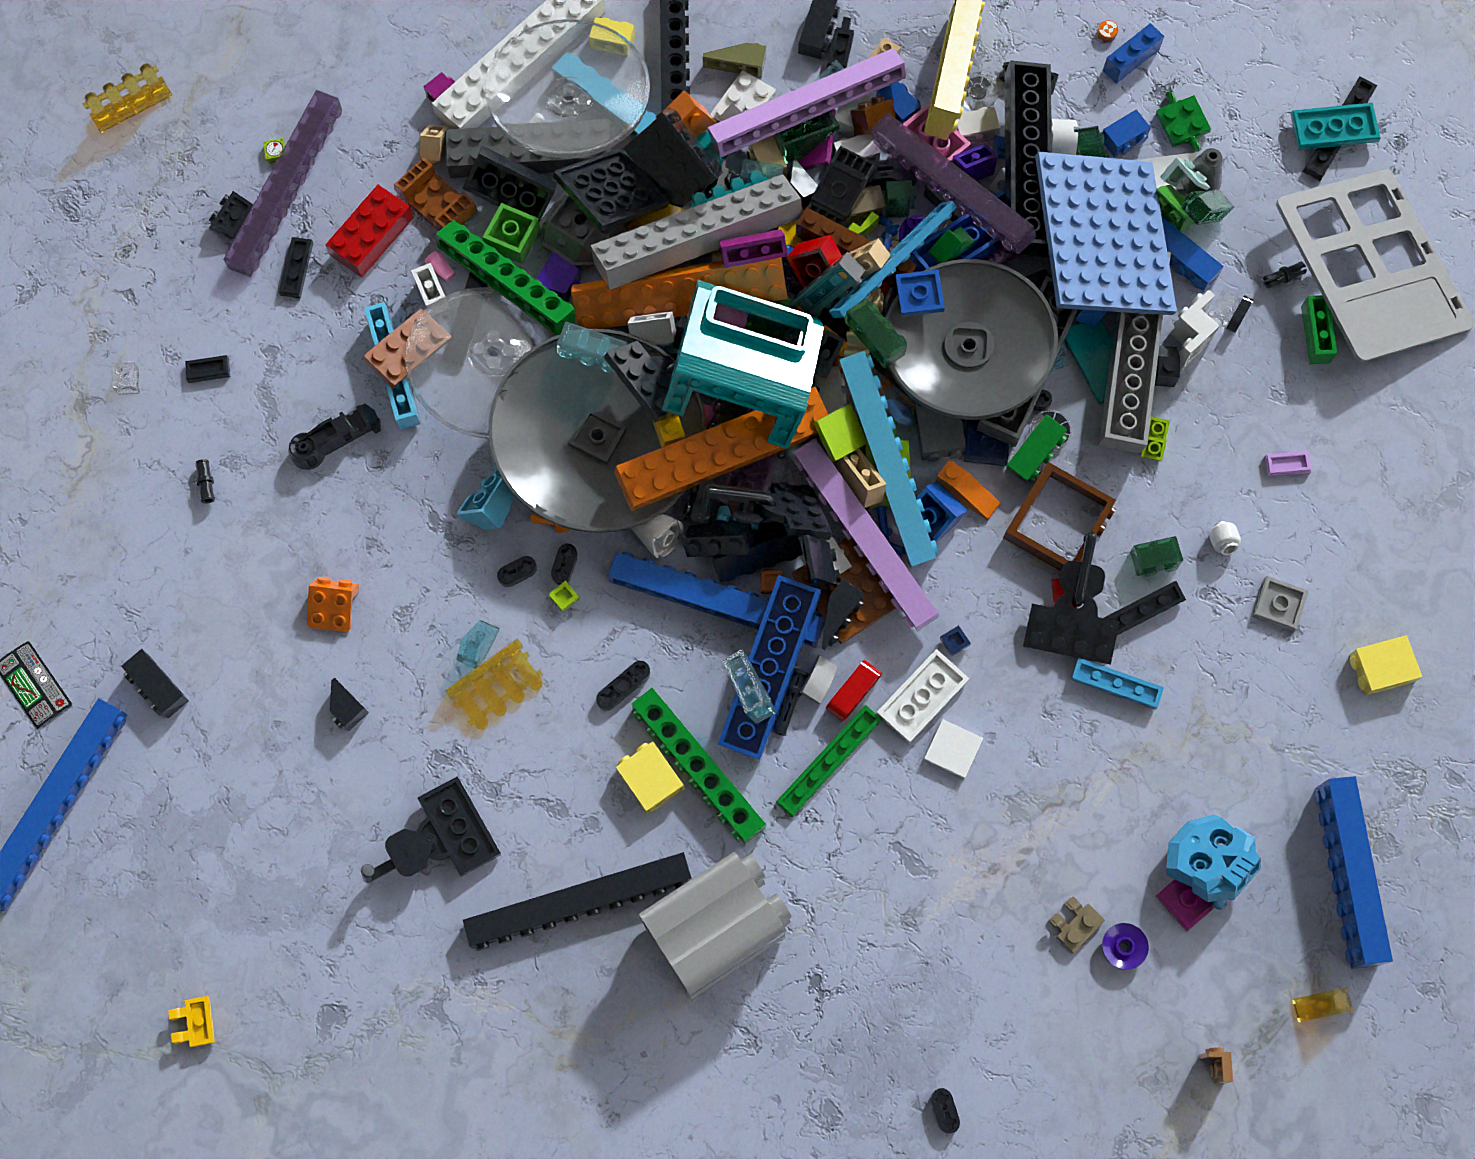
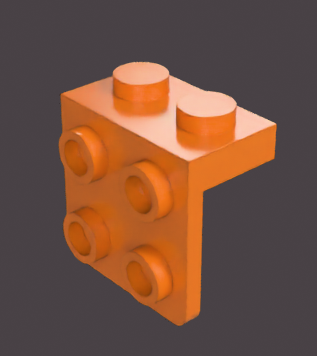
M318 577L308 588L307 626L316 629L348 632L351 629L352 600L359 591V584L352 583L351 580L346 579L331 581L329 577Z

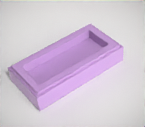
M1308 451L1266 454L1264 456L1267 477L1308 474L1312 472Z

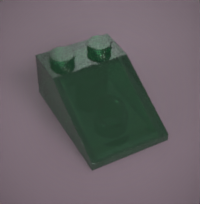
M830 110L774 134L773 137L787 164L804 158L838 131L840 125Z

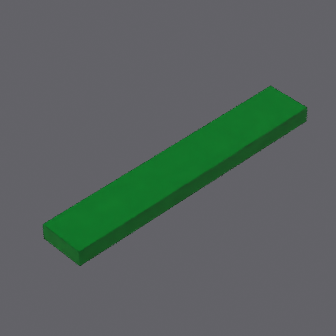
M865 704L778 798L776 804L793 818L877 727L882 718Z

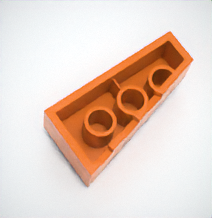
M685 91L667 107H671L679 113L682 122L695 138L706 131L708 127L717 123L706 108Z

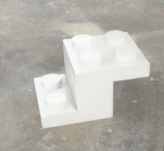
M1210 290L1204 295L1201 293L1197 295L1192 301L1193 305L1189 309L1187 307L1182 309L1178 314L1179 318L1173 324L1174 329L1171 335L1183 344V349L1179 352L1181 370L1210 344L1219 328V325L1206 314L1215 297Z

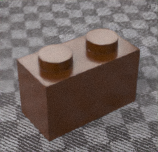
M876 96L871 98V102L859 103L858 108L851 110L855 135H870L897 123L893 99H884L883 96Z

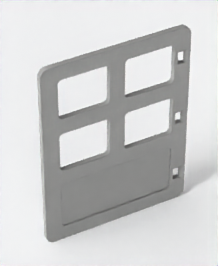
M1387 169L1281 196L1277 200L1276 207L1348 346L1359 362H1367L1468 332L1474 327V321L1392 171ZM1382 187L1392 203L1398 218L1364 226L1347 195ZM1393 191H1396L1400 200H1396ZM1331 200L1335 204L1348 231L1313 240L1296 209ZM1407 233L1424 264L1389 273L1372 241ZM1423 244H1425L1429 254H1426L1422 248ZM1357 247L1373 279L1339 288L1334 283L1321 256ZM1452 299L1455 300L1459 309H1455L1451 301Z

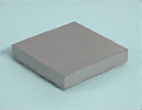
M1266 576L1252 617L1295 632L1309 591Z

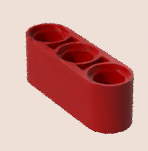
M863 660L829 701L825 709L844 722L879 680L882 672L866 660Z

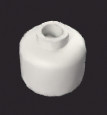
M1218 522L1209 532L1212 546L1218 553L1224 555L1232 554L1237 551L1241 544V537L1233 523Z

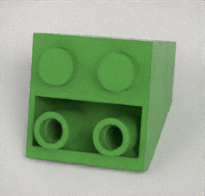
M1172 185L1157 188L1156 193H1158L1157 199L1159 200L1161 216L1183 233L1195 223L1199 212Z

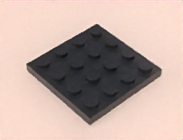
M621 148L555 170L553 178L601 232L664 209L669 204V200Z

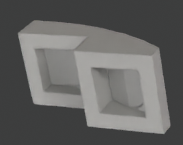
M819 655L810 669L809 677L800 693L815 703L821 704L838 667Z

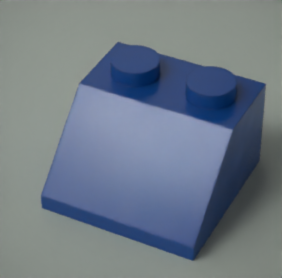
M939 481L926 486L916 498V500L921 499L925 510L921 512L923 520L928 519L932 532L928 533L930 541L935 540L937 542L968 512Z

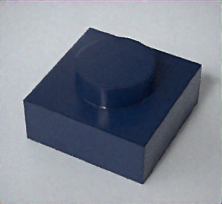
M959 625L940 636L941 642L951 656L971 645V642Z

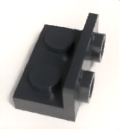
M232 191L230 196L225 194L219 203L223 207L219 213L214 211L208 220L211 222L209 229H216L231 240L254 207V204Z

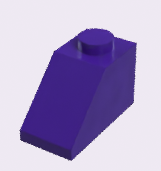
M986 143L953 156V160L977 181L994 174L998 155Z

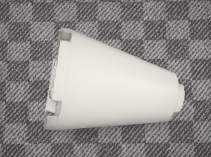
M661 514L657 518L631 529L649 552L658 558L659 555L662 557L668 555L679 542L677 537L679 533L683 534L684 525L675 518Z

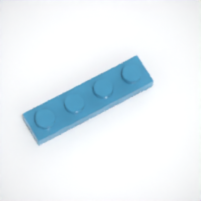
M1081 658L1077 659L1071 678L1072 681L1155 710L1158 708L1164 689L1162 686Z

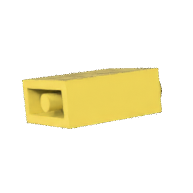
M1407 635L1357 648L1350 654V664L1357 672L1358 685L1364 691L1365 696L1414 683L1423 677Z
M654 742L642 744L636 749L637 753L631 757L629 755L623 757L618 761L619 765L616 766L617 772L647 815L684 790L683 783Z

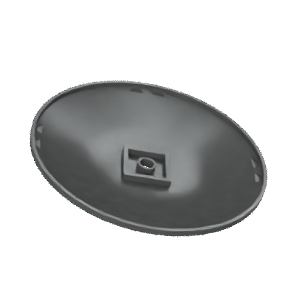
M585 329L563 333L543 341L527 351L514 363L502 379L495 393L489 415L488 431L491 453L505 485L525 507L536 515L571 530L590 533L617 532L637 527L657 518L671 508L687 491L684 490L631 512L614 473L617 465L661 448L652 419L603 358L607 351L633 343V341H639L650 357H666L669 355L647 340L628 333L608 329ZM692 391L688 402L689 406L683 416L678 415L685 438L706 430L705 412L700 396L696 391ZM595 432H600L604 437L602 440L596 441L591 435Z

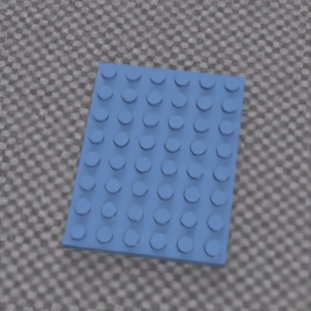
M1038 152L1035 159L1057 308L1174 315L1177 312L1160 205L1157 199L1158 193H1156L1157 187L1153 163L1150 161Z

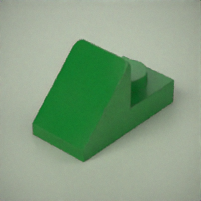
M960 226L953 232L947 230L928 253L938 264L958 257L973 246L975 241Z

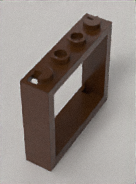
M1047 462L1005 531L1003 539L1061 571L1063 565L1069 560L1018 532L1019 527L1049 478H1054L1104 507L1090 531L1096 533L1099 538L1106 528L1103 525L1105 519L1110 520L1116 511V508L1113 507L1116 499ZM1085 543L1082 544L1073 561H1082Z

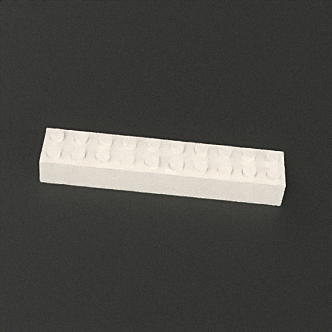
M546 0L432 102L435 116L450 129L478 128L594 23L595 17L599 18L605 13L604 0Z

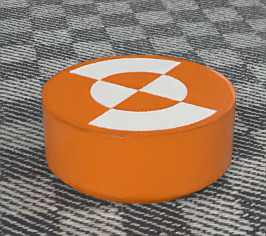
M1111 20L1102 21L1097 30L1098 37L1103 41L1114 40L1118 33V26Z

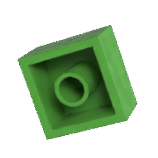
M501 203L483 235V241L490 247H494L502 256L523 264L540 233L539 219Z

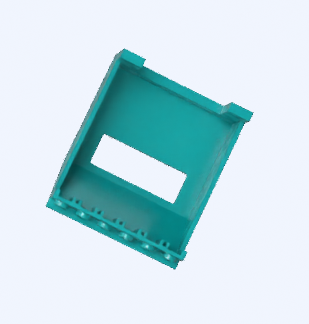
M697 280L662 410L683 416L692 391L700 392L776 416L777 418L769 433L767 443L788 449L806 412L824 329L822 322L819 318L722 286ZM717 303L748 313L746 324H749L750 321L753 326L756 322L767 325L766 330L769 331L770 328H773L772 332H775L776 329L787 332V337L792 334L794 339L798 335L797 346L714 320L713 317Z

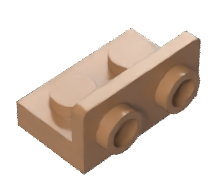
M1215 1047L1205 1049V1053L1199 1055L1200 1059L1214 1061V1064L1210 1065L1211 1078H1215V1084L1233 1082L1231 1052H1224V1048Z

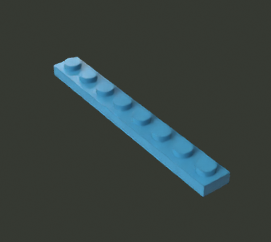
M954 202L940 203L890 252V257L880 270L865 276L857 287L852 288L829 311L833 318H846L854 312L853 308L857 304L863 303L872 290L879 288L882 285V280L892 275L899 263L909 259L910 253L921 247L927 236L934 234L941 223L952 217L951 213L957 208Z

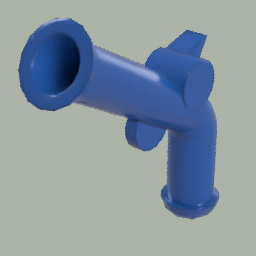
M879 214L878 224L885 226V231L881 234L882 244L886 249L890 250L892 236L898 234L897 229L900 225H893L891 220Z
M887 506L875 507L878 514L879 530L896 554L902 556L905 553V547L889 541V536L892 535L893 531L887 525Z

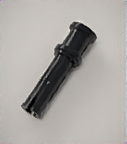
M794 668L775 727L772 731L773 733L786 736L797 699L802 696L800 691L809 673Z

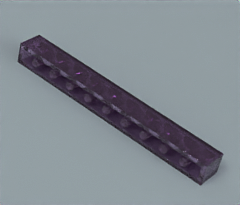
M319 90L315 91L223 259L229 269L251 277L253 272L257 271L260 259L268 251L269 243L272 237L276 236L281 220H284L287 216L288 208L291 202L295 201L300 185L304 184L307 172L314 166L318 152L322 151L327 135L332 133L333 124L342 114V107L337 97Z
M887 113L871 129L874 137L872 140L877 147L886 149L891 158L900 160L901 165L906 170L911 169L920 181L923 182L925 180L929 187L935 193L939 191L947 202L953 201L964 216L968 214L978 227L983 226L987 229V233L993 239L998 238L1002 241V245L1008 251L1013 250L1019 255L1037 237L1032 224L891 114Z

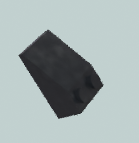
M803 535V553L810 586L820 589L821 593L833 591L837 587V583L841 581L839 569L835 570L833 562L837 561L835 548L831 549L830 543L810 535Z

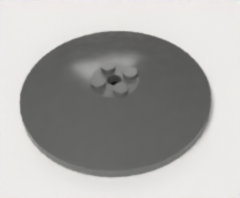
M953 260L924 270L939 269L945 311L901 317L898 294L893 300L885 320L883 345L888 367L898 385L914 401L930 411L943 416L964 420L988 419L1000 416L1020 407L1031 399L1047 380L1055 361L1058 346V331L1055 317L1049 303L1039 289L1017 271L986 260ZM966 342H971L975 345V348L967 350L963 345Z

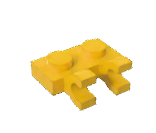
M210 996L184 1000L185 1007L168 1010L169 1020L176 1021L187 1018L188 1031L171 1033L172 1043L180 1044L189 1041L191 1048L215 1043Z

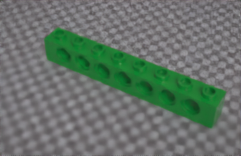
M453 220L436 233L437 247L556 336L562 334L575 323V308L569 302L562 300L554 291L547 289L539 280L532 278L524 269L517 267L509 258H505L494 247H490L483 242L479 236H475L468 231L464 225H460Z
M650 688L631 703L633 709L631 713L639 723L643 721L646 724L647 728L645 730L653 740L657 738L660 741L661 745L659 747L667 757L671 755L674 758V766L681 774L685 772L689 776L687 780L695 791L699 789L703 793L702 799L709 808L713 806L718 811L716 814L717 818L723 825L728 824L732 828L730 833L738 843L742 841L746 845L766 828V823L653 688ZM652 712H658L661 715L656 721L650 720L648 716ZM665 729H673L675 731L674 735L670 738L664 737L662 733ZM681 745L689 748L688 752L684 755L676 752L677 748ZM695 762L703 765L702 770L699 772L692 771L690 767ZM713 779L717 782V786L714 789H708L705 787V782ZM727 796L732 802L729 806H722L719 804L720 798ZM736 814H743L746 817L745 822L742 824L735 823L733 817Z

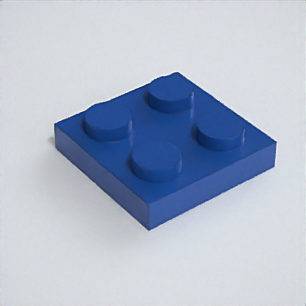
M939 269L896 275L901 317L945 311Z

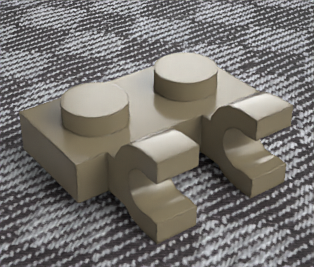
M1073 896L1064 903L1076 915L1068 924L1059 913L1054 914L1048 920L1060 931L1056 938L1071 953H1075L1105 921L1090 904L1082 907L1080 902Z

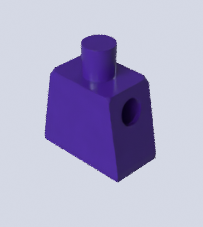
M552 252L536 279L547 289L554 291L565 302L572 295V285L582 284L580 283L581 275L579 269L555 252Z

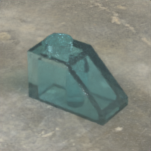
M479 620L462 638L456 660L465 666L476 669L485 660L500 628Z

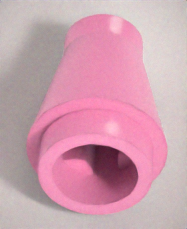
M434 251L426 258L425 263H431L434 272L446 282L454 277L455 272L442 253Z

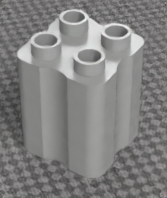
M735 852L731 853L639 913L643 925L692 1001L785 939V926L791 923L790 918L792 916L777 893L766 899L759 888L765 885L763 879L766 877L751 854L740 859Z

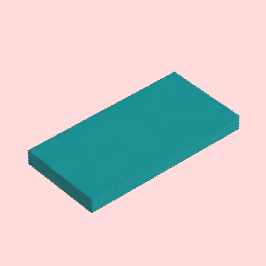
M1373 103L1292 110L1290 114L1298 150L1375 143L1381 139Z
M1101 319L1094 328L1081 322L1070 327L1064 341L1100 405L1104 403L1112 338Z

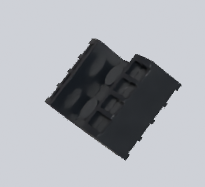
M840 145L813 193L807 208L847 228L850 223L848 218L867 182L871 183L875 176L877 164Z

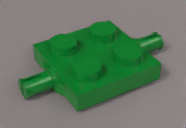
M1173 91L1167 92L1165 96L1169 105L1158 109L1156 115L1172 147L1190 143L1193 152H1199L1202 148L1197 139L1210 133L1211 127L1195 95L1183 100H1177Z

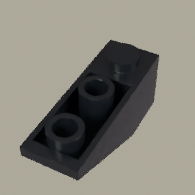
M845 579L840 581L829 598L821 647L824 651L828 646H834L839 638L837 635L841 629L845 630L852 621L851 615L854 611L858 613L865 603L863 601L864 593Z

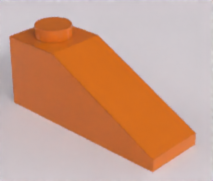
M950 459L937 475L936 481H939L955 499L986 520H989L1000 505V502L971 474Z

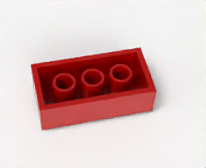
M377 184L328 240L325 246L331 257L360 277H363L414 218L412 210L404 201Z

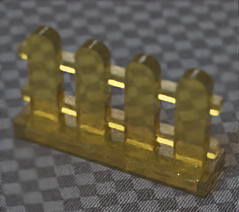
M149 63L143 64L140 67L141 73L135 76L132 73H126L121 77L122 83L115 86L114 83L110 82L103 86V93L96 95L95 92H90L85 95V102L82 104L86 110L91 109L92 113L89 115L100 133L173 96L162 76L157 77L156 73L159 70L156 65L152 67ZM145 79L147 84L140 87L138 82ZM127 89L129 93L122 97L119 92ZM109 99L111 103L103 106L101 102Z
M518 638L445 690L450 699L456 698L455 706L457 708L462 706L470 717L468 721L470 726L475 724L481 730L487 728L488 719L486 715L493 711L495 715L503 716L507 711L504 702L510 698L515 703L523 702L525 695L522 689L529 685L533 690L541 689L543 681L540 676L543 673L541 670L536 672L527 660L530 657L527 651L525 653L520 651L523 645ZM509 658L512 662L504 666L502 663ZM514 667L517 668L525 679L519 685L509 673ZM491 671L494 675L486 680L484 676ZM496 680L499 681L507 692L501 698L491 686ZM473 684L475 689L468 693L466 689ZM478 693L489 705L483 711H481L472 698Z

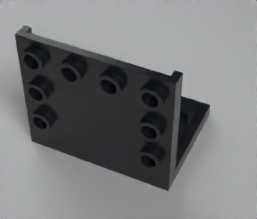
M669 107L661 111L655 117L656 120L623 147V149L669 200V204L682 208L692 200L694 193L701 192L709 184H712L723 173L719 162L709 155L682 122L679 113Z

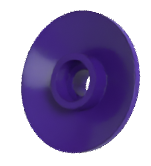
M1118 923L1110 927L1104 934L1102 950L1105 958L1111 965L1122 970H1130L1140 966L1145 961L1149 951V944L1146 935L1139 927L1130 923ZM1121 943H1125L1127 945V951H1122L1120 949Z

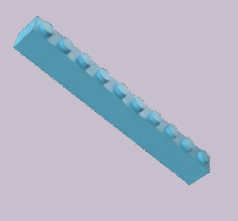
M865 351L842 358L840 363L879 475L886 483L885 492L910 564L914 566L935 559V553H938L939 550L935 540L930 541L928 533L932 532L928 519L923 520L921 512L925 510L921 499L916 500L914 491H917L914 479H909L906 471L910 470L907 459H902L899 450L903 449L899 437L895 438L892 430L896 429L892 416L887 417L885 409L889 408L885 396L880 397L878 388H881L877 375L873 376L870 368L874 367L870 355L866 356Z

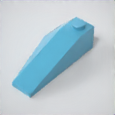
M496 465L493 467L495 472L479 483L482 487L475 495L471 493L465 499L456 514L458 518L484 530L499 529L504 524L513 499V494L502 480Z

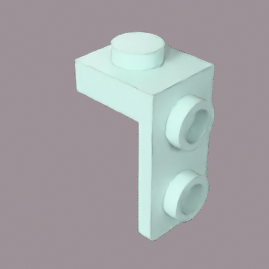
M1176 157L1160 176L1164 182L1174 187H1177L1187 175L1195 185L1205 190L1210 188L1205 182L1207 178L1200 172H1196L1194 170L1195 165L1188 159L1183 161Z

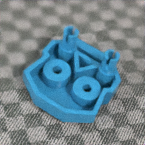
M1214 814L1187 821L1168 843L1166 876L1191 886L1193 893L1207 902H1212L1213 907L1217 910L1225 909L1227 900H1235L1261 869V858L1258 857L1256 852L1255 837L1239 827L1233 828L1222 817Z

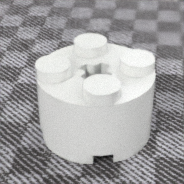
M1052 119V153L1076 155L1078 132H1074V127H1078L1076 120Z

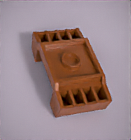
M424 157L394 184V190L408 205L439 231L453 220L460 225H464L468 219L478 212L474 201L465 192L459 194L435 173L434 166Z

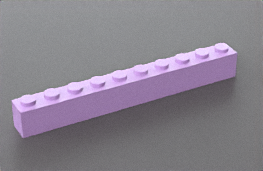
M894 48L708 127L711 143L720 157L728 155L905 79V63Z
M814 438L793 452L796 458L793 461L800 472L802 470L808 475L805 478L812 489L816 487L820 492L817 496L824 506L826 504L829 505L832 510L829 513L836 523L841 522L844 527L842 532L848 540L853 539L856 544L854 546L855 551L860 558L864 556L869 563L866 566L871 574H877L881 579L878 583L885 593L890 592L893 597L891 602L897 611L902 609L906 615L903 619L910 629L914 627L918 632L937 619L939 614L817 440Z

